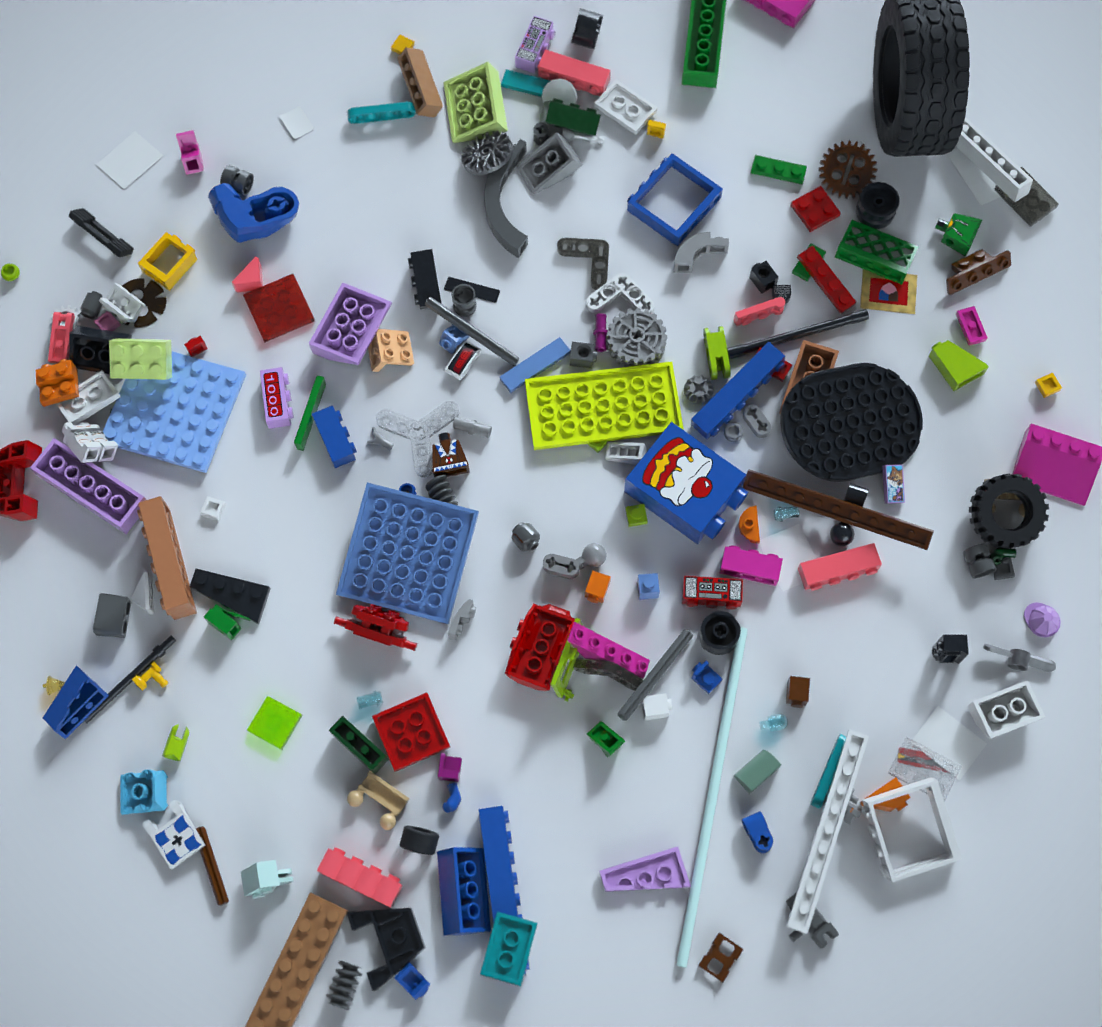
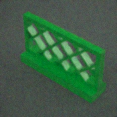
M851 220L838 246L835 258L902 285L919 246ZM852 227L860 229L861 233L854 234ZM869 235L877 236L878 240L871 241ZM864 237L867 243L859 244L857 238ZM853 240L855 246L849 245L845 242ZM885 242H892L895 247L888 248ZM881 244L883 250L876 251L874 245ZM870 247L872 253L864 251L862 248ZM907 248L913 252L905 255L902 249ZM898 251L900 257L893 258L891 252ZM887 254L889 260L881 258L879 255ZM902 260H903L904 263H905V265H906V267L901 266V265L897 264L896 262H899V261H902Z

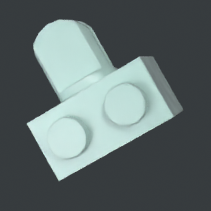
M276 860L257 862L241 871L244 896L252 895L253 899L264 897L265 894L273 892V889L277 886L292 883L293 877L279 878L292 874V869L277 870Z

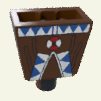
M447 432L439 434L440 443L432 445L434 478L440 475L450 477L470 473L469 464L459 440H451L450 434Z

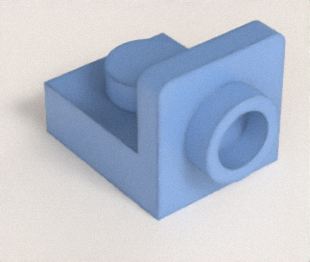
M452 325L443 331L439 344L449 353L453 354L457 346L470 336Z

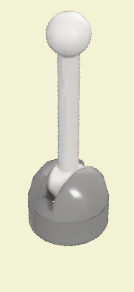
M563 128L562 136L568 142H571L574 138L598 141L600 144L604 142V138L601 136L596 138L576 135L573 130Z

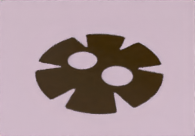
M144 278L133 279L122 285L130 293L136 289L141 290L143 298L140 301L148 307V313L145 316H138L134 327H145L157 321V318L152 311L163 314L165 310L166 297L155 298L163 293L164 290L155 281L150 280L145 288Z

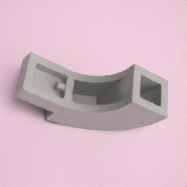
M711 232L699 233L688 238L677 251L674 273H692L693 262L700 255L727 253L729 238H711Z

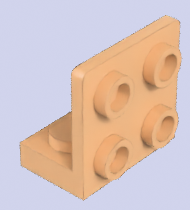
M377 330L368 347L372 372H379L386 364L407 366L414 364L408 331Z

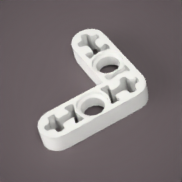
M625 273L617 274L592 293L586 300V307L591 313H598L620 295L635 310L640 308L644 312L643 305L646 307L649 305V314L652 315L654 312V302ZM619 280L622 282L625 280V285L622 283L619 285ZM609 289L613 291V295L607 297L603 292ZM635 291L639 294V297L633 299L629 296V293ZM593 301L594 303H596L598 301V306H591V302Z

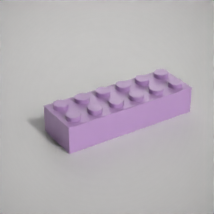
M53 438L30 467L38 477L125 534L129 532L139 519L137 510L140 508L138 503L146 500L144 496L92 462L82 463L69 447Z

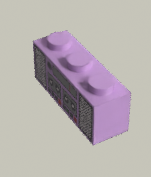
M536 16L533 17L516 53V68L531 73L536 72L545 49L548 50L549 41L553 40L555 35L552 21Z

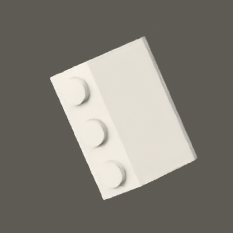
M1028 680L977 699L967 706L976 726L989 739L1045 718Z

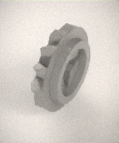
M694 375L685 383L684 393L691 402L702 404L711 399L714 388L709 378H705L703 375ZM703 385L702 391L699 390L695 393V386L699 387Z

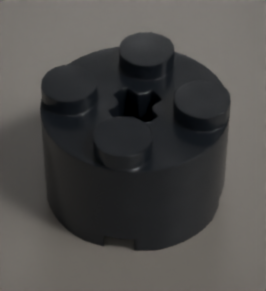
M580 9L571 43L595 49L604 15Z
M715 611L702 622L699 631L701 646L704 650L714 655L728 654L735 648L740 637L741 628L732 614L725 611ZM718 630L721 631L722 636L718 635Z

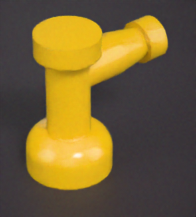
M155 662L151 664L152 667L141 677L135 676L131 679L142 691L147 687L146 682L151 677L162 688L169 683L167 680H164L160 674L162 669Z

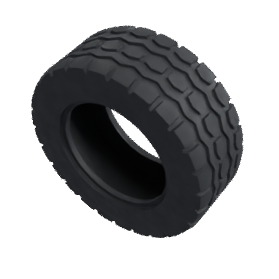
M885 0L882 6L874 47L873 104L878 139L881 148L887 155L893 157L944 155L951 152L959 141L966 115L970 77L968 29L960 0Z

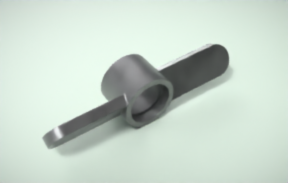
M984 644L983 649L1009 657L1007 666L1014 670L1026 671L1028 666L1047 672H1052L1056 669L1055 662L1031 655L1025 650L1011 649L1009 651L989 644Z

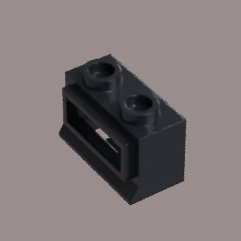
M942 635L932 647V656L939 663L956 662L960 664L969 655L967 635Z

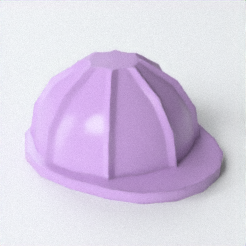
M1038 602L1031 603L1026 607L1024 618L1034 634L1040 637H1050L1057 633L1061 620L1055 609Z

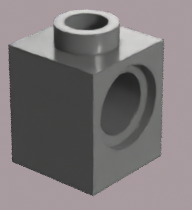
M572 342L570 366L592 369V362H596L597 351H594V344ZM585 353V354H587L588 356H587V357H581L580 354Z

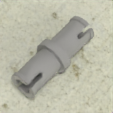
M455 417L453 422V428L466 431L470 435L477 434L489 438L492 432L491 426L477 423L476 420L469 421Z

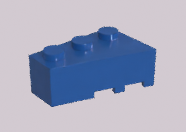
M76 665L46 711L43 719L56 733L66 739L109 695Z

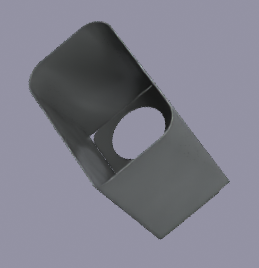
M105 593L99 594L93 625V632L96 636L126 637L132 603L128 597Z

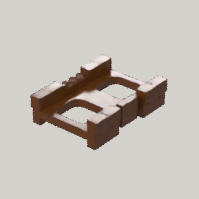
M718 933L712 942L713 945L708 950L709 952L706 953L707 955H704L698 966L723 983L729 974V969L733 965L734 960L739 958L743 948L723 934ZM723 941H727L734 946V951L730 956H726L719 951V946ZM713 958L723 964L719 974L713 973L707 967Z

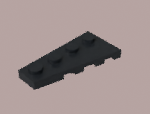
M197 568L190 583L191 589L249 618L258 625L271 589L266 585Z

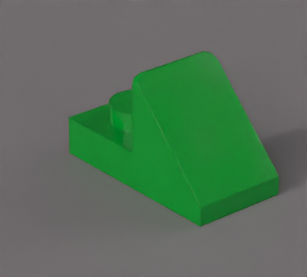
M602 721L587 733L589 739L602 749L606 757L611 756L625 742L622 737Z

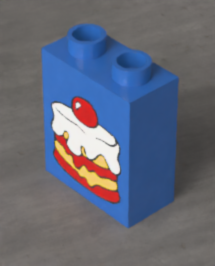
M673 422L668 425L626 477L624 487L626 494L640 504H644L647 509L697 545L705 535L713 540L726 523L720 517L724 510L729 506L736 511L749 493L742 488L746 478L744 472Z

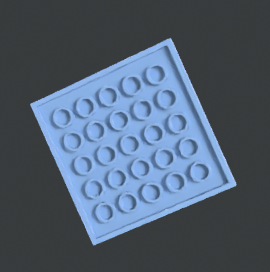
M172 351L171 378L167 380L125 379L119 393L121 397L116 400L104 427L103 433L108 441H115L120 449L207 473L246 373Z

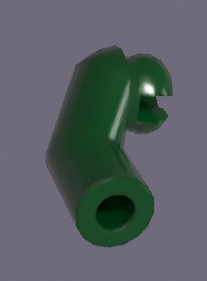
M998 547L991 553L989 558L993 559L995 565H999L1005 557L1015 558L1016 549Z

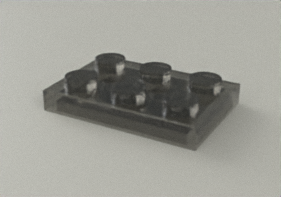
M1021 167L1033 179L1029 194L1014 202L997 185L994 190L1031 227L1056 209L1059 203Z

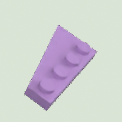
M678 846L599 871L605 892L691 887Z

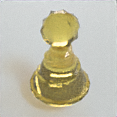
M48 676L46 684H43V688H46L47 694L51 695L61 690L65 682Z

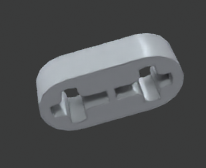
M747 405L743 411L745 422L757 437H767L771 430L770 422L757 405ZM748 412H755L754 417L752 415L748 416ZM759 424L761 427H766L765 432L763 430H758Z

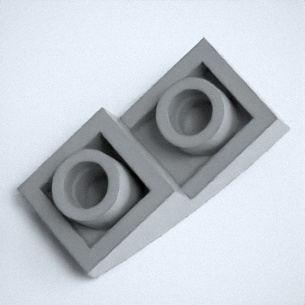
M469 599L456 613L448 631L449 639L457 640V636L461 635L464 624L461 622L469 623L470 618H474L476 607H474L473 600Z

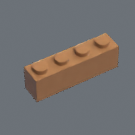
M406 47L397 59L416 113L419 116L435 118L443 108V104L423 50Z

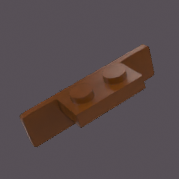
M981 249L952 263V270L957 274L946 280L947 293L952 295L1010 267L1011 252L1006 250L992 257Z

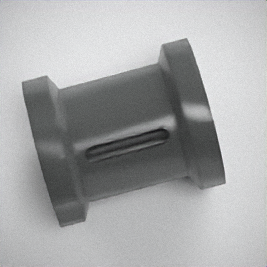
M537 123L533 128L534 141L537 145L541 146L549 139V127L545 123Z

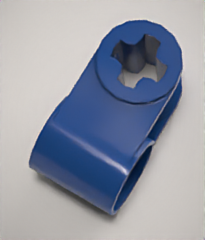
M761 811L741 819L743 827L756 851L759 853L770 851L773 845V837ZM761 838L764 841H768L766 847L763 844L759 845Z

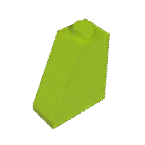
M949 340L933 345L929 354V358L953 391L981 377L989 368L985 362Z

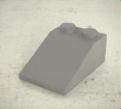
M556 132L516 167L532 192L536 194L569 177L583 164L566 138Z

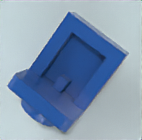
M410 962L394 977L415 1000L424 996L430 986L427 979Z

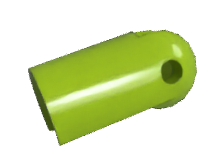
M179 724L172 727L162 754L163 757L175 761H181L189 736V729L187 727L184 730L182 739L175 736Z

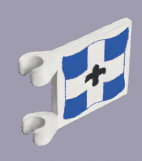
M176 800L172 801L169 806L177 816L160 829H157L153 820L147 819L142 824L171 870L205 846V843L187 816L182 803Z

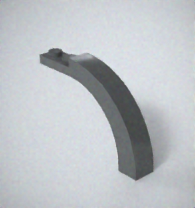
M522 139L513 145V153L509 161L500 169L489 173L484 192L485 212L489 227L498 242L517 258L521 256L527 247L528 236L516 229L506 218L500 204V196L506 180L527 152L526 142Z

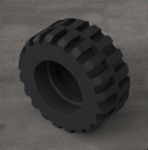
M1003 474L983 482V485L975 490V496L971 497L970 502H972V506L969 507V513H971L972 518H970V523L974 524L975 528L973 530L975 533L980 534L981 539L984 542H989L992 546L1002 548L1025 546L1030 541L1036 540L1039 537L1038 533L1043 532L1046 527L1044 522L1048 521L1049 515H1046L1049 504H1045L1044 499L1047 497L1045 493L1039 491L1041 487L1038 484H1033L1032 479L1024 478L1020 474ZM1003 493L1016 495L1024 505V519L1017 528H1001L993 518V503Z

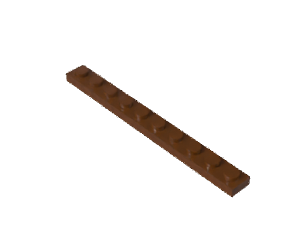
M750 469L747 471L743 488L924 550H928L934 530Z

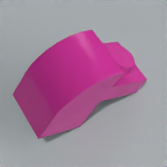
M194 130L177 133L176 138L186 175L203 172L201 151Z

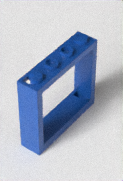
M672 153L668 158L665 157L657 170L654 169L646 182L640 184L638 191L630 195L627 200V211L678 247L722 198L723 188ZM671 167L710 193L677 230L639 204Z

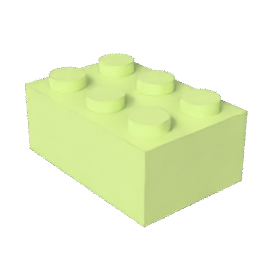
M117 338L109 340L110 378L167 380L172 377L171 340Z

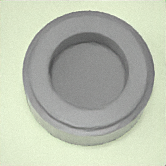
M737 422L727 424L724 430L725 438L731 442L739 441L743 435V427Z

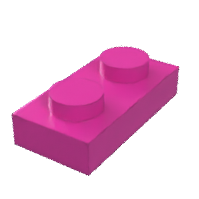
M975 306L957 310L956 316L968 346L985 342L988 337Z

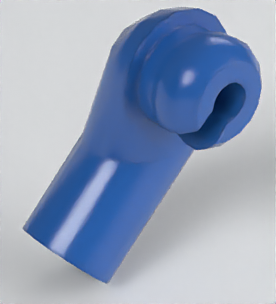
M456 782L447 785L450 796L442 806L446 813L454 812L461 802V795Z

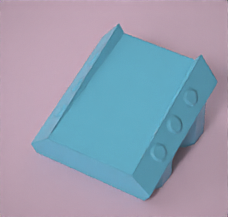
M147 769L141 773L130 772L120 776L122 815L164 811L168 807L166 781L168 776L164 770L154 771Z

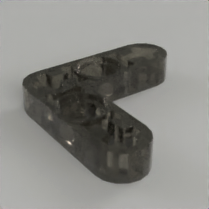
M561 238L557 242V252L561 256L592 258L591 286L594 290H598L607 283L609 244L605 240ZM564 244L567 245L566 250L563 249ZM580 245H586L588 249L586 251H580L578 247ZM600 246L603 247L602 256H599ZM597 262H603L605 264V267L599 269L595 266V264ZM598 274H601V284H597Z
M576 658L573 667L575 671L583 674L608 676L634 691L643 682V679L607 660Z

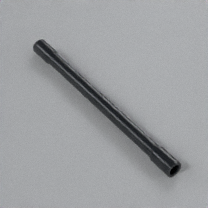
M867 309L790 332L727 348L728 357L732 359L756 351L759 348H763L768 342L772 345H778L844 325L869 320V314Z

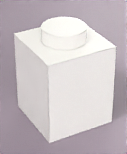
M666 693L646 696L642 701L645 720L665 718L669 716V711H672L671 699H667Z

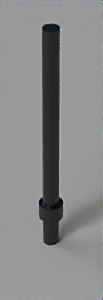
M171 635L160 646L157 645L145 660L108 693L109 696L84 722L88 723L132 682L131 679L139 676L158 657L161 658L165 655V651L177 640Z

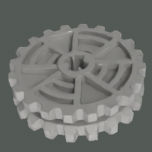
M630 308L627 309V313L620 312L619 317H614L612 319L613 324L608 326L606 342L608 343V351H612L610 356L612 358L616 357L618 364L624 363V367L655 364L654 360L659 361L661 359L660 354L665 352L667 335L665 334L666 327L662 326L663 321L661 319L657 320V315L655 313L649 314L647 309L643 312L640 308H636L635 311H632Z

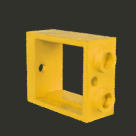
M165 232L138 262V265L144 274L170 291L198 259L192 246L189 244L184 245L176 235L173 234L171 236ZM171 244L185 255L166 275L152 264Z

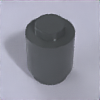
M96 291L88 292L80 307V314L94 320L102 308L103 304L99 300L103 295Z

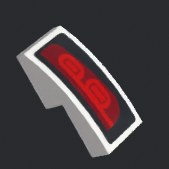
M465 341L454 354L444 372L461 380L470 370L474 360L480 355L481 349Z

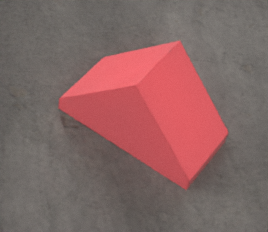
M255 256L232 281L235 291L263 290L262 266L258 257Z

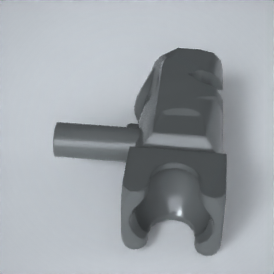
M797 892L786 900L790 910H792ZM815 908L808 931L812 935L813 941L822 949L827 946L824 934L833 939L839 936V933ZM794 930L789 935V938L795 942L804 933Z

